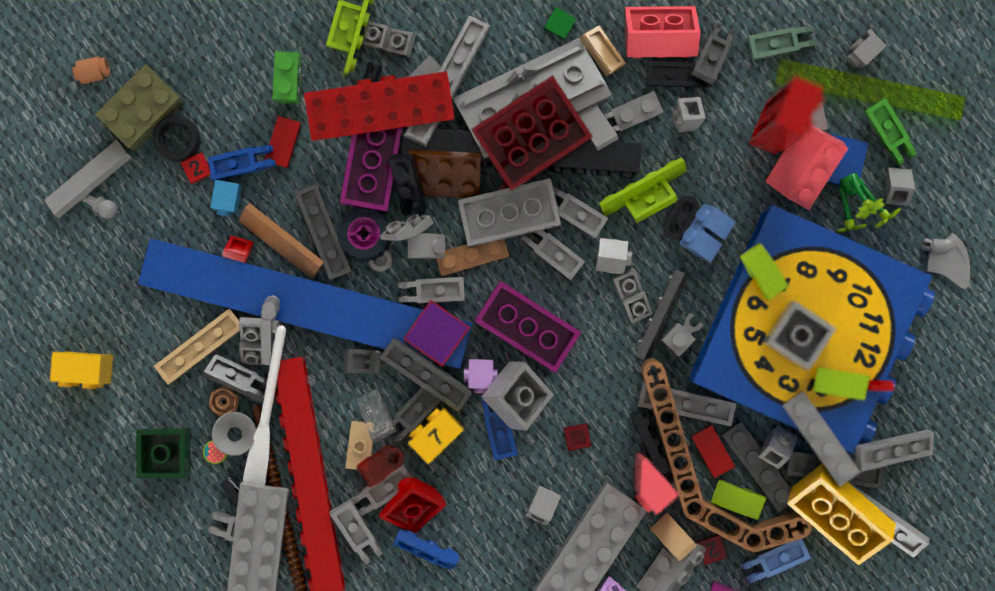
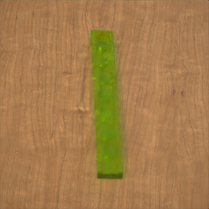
M784 59L779 60L775 83L785 85L794 76H797L823 87L822 93L870 103H877L881 99L886 98L891 107L954 120H961L966 98L956 94Z

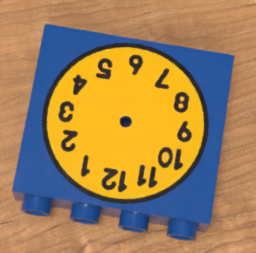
M770 205L763 209L744 253L758 243L762 244L779 268L789 287L770 300L764 298L755 278L749 276L743 262L740 260L687 381L798 431L799 429L782 404L799 392L804 391L844 450L854 454L856 445L872 441L877 424L869 420L876 403L885 405L893 391L867 390L866 400L815 392L813 389L817 368L821 366L839 371L869 375V380H889L894 382L895 389L896 379L890 377L889 373L896 358L904 361L914 346L915 335L909 333L908 330L914 316L924 317L932 305L935 292L927 288L932 276L779 207ZM796 301L836 328L810 370L801 369L762 343L788 302Z

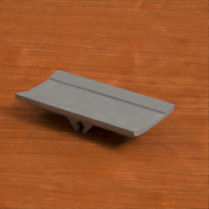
M579 38L453 98L484 159L489 156L471 129L552 75L577 113L612 97L606 82Z

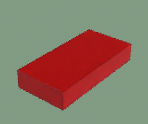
M281 116L277 117L269 145L273 146V152L266 154L265 160L272 159L275 160L278 166L289 167L301 122Z
M712 425L690 436L713 478L735 467Z

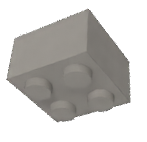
M796 301L788 302L762 343L801 369L810 370L836 328Z
M509 361L482 395V398L510 429L527 431L554 394L525 362Z

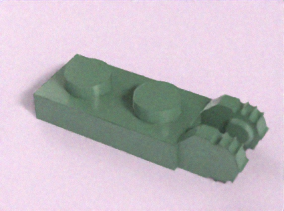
M813 26L791 27L748 36L752 61L794 53L817 46L815 40L798 43L797 36L814 32Z

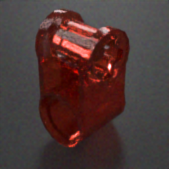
M386 445L373 455L362 460L356 468L367 485L374 487L403 465L404 455L401 450L391 445ZM389 453L394 454L392 462L388 461L390 459Z

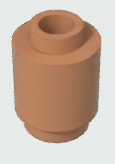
M97 56L76 61V66L72 68L76 81L80 80L81 84L104 80L111 74L106 57L100 58Z

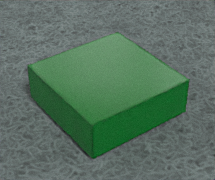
M555 7L544 29L565 40L576 18Z

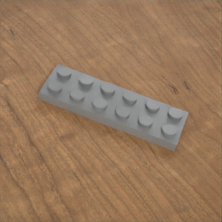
M241 482L227 591H277L289 495L288 488Z

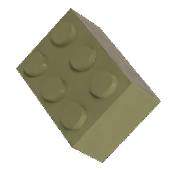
M145 64L95 116L129 149L136 152L153 135L156 125L163 118L173 115L185 101L153 69Z

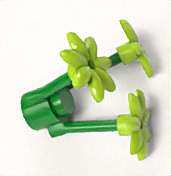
M857 173L850 174L839 181L842 187L838 188V191L841 195L846 221H844L845 228L837 229L835 232L841 234L866 227V224L855 226L854 219H851L846 194L849 197L858 194L863 202V207L858 209L860 212L855 215L856 218L862 217V219H866L870 213L872 215L876 214L878 210V215L882 220L875 224V228H879L886 224L889 219H893L901 209L898 208L891 213L883 209V199L876 200L865 186L862 178H859Z

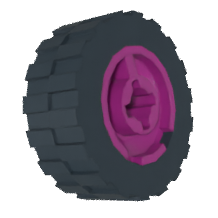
M357 208L355 211H350L347 216L345 215L342 223L339 224V243L351 258L364 262H369V260L375 261L378 257L384 255V252L389 249L390 242H392V240H382L380 237L389 223L376 210ZM363 231H368L370 235H368L364 240L361 237V233Z

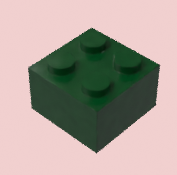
M142 428L136 430V478H186L191 475L190 428Z

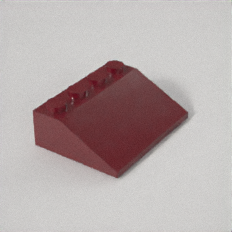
M553 75L471 129L511 191L593 138Z

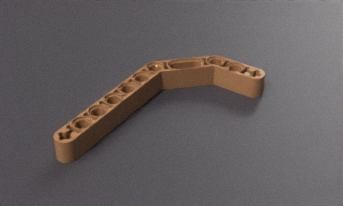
M657 359L645 360L641 366L642 376L669 462L675 488L679 494L678 498L681 508L686 517L751 552H758L807 537L811 532V524L797 512L750 524L702 498L665 369ZM651 365L659 368L655 371L659 381L654 382L653 376L647 373V371H650ZM657 388H664L666 390L665 396L661 399L654 398L653 394ZM664 411H671L672 418L669 421L664 422L660 420V416ZM678 434L679 440L675 444L667 443L668 436ZM677 457H685L686 461L683 466L677 467L674 465V460ZM686 479L692 480L690 488L682 489L680 487L682 481ZM697 502L699 507L696 511L690 512L687 510L690 503ZM713 513L720 514L735 522L737 527L734 531L727 532L708 521L709 516ZM800 521V528L796 529L797 522ZM779 527L781 529L777 536H770V531L773 528ZM749 535H758V538L755 542H747V538Z

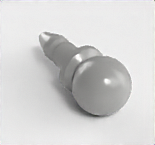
M90 194L81 199L92 206V210L96 213L98 212L105 219L112 218L117 213V206L111 200H105L103 197L95 198L90 196Z

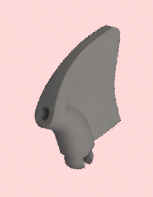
M952 233L945 239H923L921 249L928 251L926 271L939 273L958 287L966 289L970 279V260L967 249L960 238Z

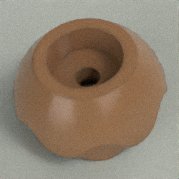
M220 387L210 394L209 407L218 416L235 412L238 408L239 398L234 390Z

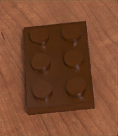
M409 150V155H414L424 196L469 198L480 194L481 153Z

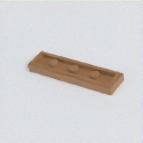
M249 203L244 208L239 219L242 225L309 278L313 279L318 274L324 263L319 257Z

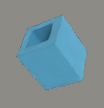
M215 180L210 208L217 210L216 215L231 217V213L238 214L243 186L237 183Z

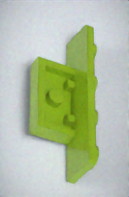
M338 0L326 47L348 53L342 73L344 77H347L349 72L354 71L357 59L353 58L355 49L360 50L363 36L359 34L361 27L367 26L370 13H366L368 4H373L374 0H363L362 6Z
M681 157L677 160H672L665 167L648 173L643 179L635 183L628 184L623 190L606 196L599 203L602 214L608 216L626 206L637 224L678 201L668 182L687 172L684 159Z

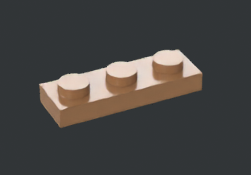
M505 239L473 247H468V244L445 250V259L436 260L441 276H445L509 257Z

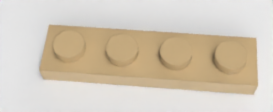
M229 308L155 364V369L167 385H170L240 332V319Z

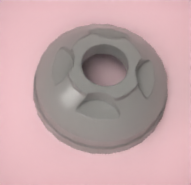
M229 412L222 415L215 422L212 430V439L217 449L222 453L231 456L241 455L253 446L256 428L247 415L240 412ZM234 427L242 431V437L237 442H232L228 438L229 430Z

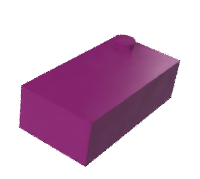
M402 128L351 136L340 205L387 212L393 182V174L388 159L392 154H398Z
M502 281L497 283L474 319L476 323L555 373L581 334L580 331Z

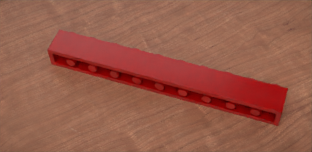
M305 356L281 360L277 378L278 390L275 391L277 404H281L282 414H279L281 428H285L287 436L283 438L285 451L290 453L291 460L288 461V471L290 475L294 476L295 484H292L293 497L298 499L299 508H296V516L298 522H302L303 531H300L302 546L306 545L307 555H304L305 567L310 569L311 578L308 579L309 590L346 591L334 520L330 516L332 508Z

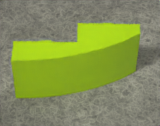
M758 243L739 256L749 276L755 278L764 298L770 300L789 287L779 268L762 244Z
M819 366L813 391L866 400L870 376Z
M721 479L718 481L711 503L758 520L767 497L747 488L742 489Z

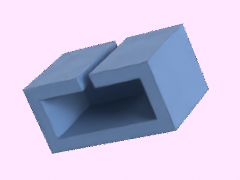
M703 204L697 211L690 227L684 232L679 244L695 256L712 262L722 246L720 242L714 239L715 235L725 240L736 222L718 208Z

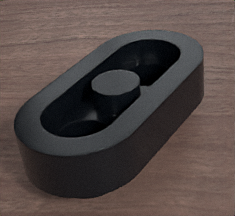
M686 195L675 203L662 225L663 234L671 240L679 239L690 227L700 208L696 198ZM689 204L691 207L690 212H684L682 206ZM671 224H676L678 226L677 232H672L670 230Z

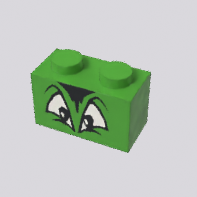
M275 51L272 99L276 103L300 104L302 56L299 52Z

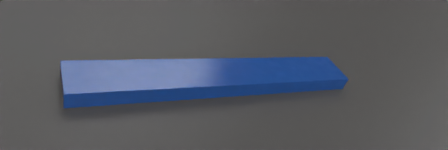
M150 238L138 281L139 285L261 316V308L264 302H266V298L274 295L280 299V310L276 315L277 321L386 349L395 337L427 360L435 362L404 340L406 334L423 312L422 309ZM464 320L460 321L469 326L470 329L444 364L461 369L472 327V322Z

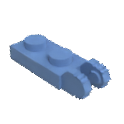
M799 539L757 554L756 557L742 562L740 566L742 569H749L760 563L763 570L752 573L746 578L748 583H752L765 577L774 576L811 559L803 539Z

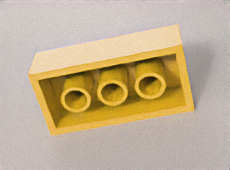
M823 463L791 487L787 504L857 565L862 564L893 541L896 523L849 482L841 486L837 485Z

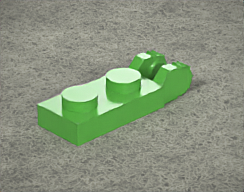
M886 98L881 99L863 111L896 165L901 166L904 164V159L896 148L899 145H902L905 153L910 158L916 156L917 153L909 141L910 137Z

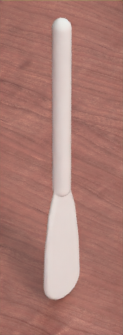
M283 325L278 326L276 329L260 423L253 437L255 441L249 450L243 475V482L265 485L270 448L269 422L286 334V328Z

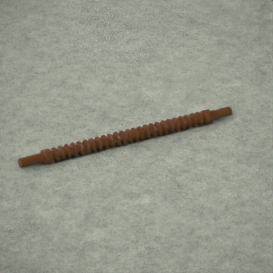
M261 404L251 406L256 428L260 423ZM270 445L268 474L266 475V477H269V481L267 483L271 486L282 488L283 485L279 483L282 479L278 478L280 472L276 470L278 465H275L277 459L273 458L275 452L271 450L274 446ZM287 511L283 536L285 547L283 550L287 551L285 557L289 558L286 562L290 563L288 570L292 571L290 577H293L291 583L295 584L293 590L308 591L305 589L307 584H304L306 578L302 577L304 571L300 569L303 566L299 564L301 558L297 556L299 554V551H296L298 545L294 544L296 538L292 536L294 534V531H291L293 525L289 523L291 518L287 515L290 512Z

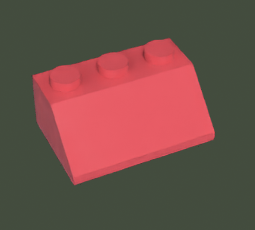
M695 6L625 7V47L627 57H698L700 27Z
M812 126L808 135L805 134L803 138H799L797 142L795 141L788 148L784 149L765 182L789 200L810 210L848 148L843 141Z
M640 452L635 455L633 488L637 494L634 497L648 513L653 510L658 514L679 494Z

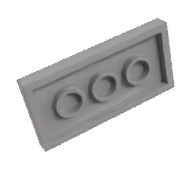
M551 178L521 185L513 191L507 188L458 200L468 247L562 226Z

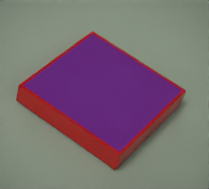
M430 300L404 337V340L443 367L470 327Z

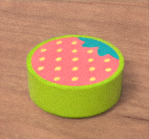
M213 440L208 442L203 449L204 458L212 464L221 463L228 456L217 449Z

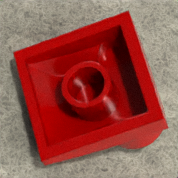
M408 477L398 483V493L379 513V517L404 530L416 533L446 506V502L436 488L417 478Z

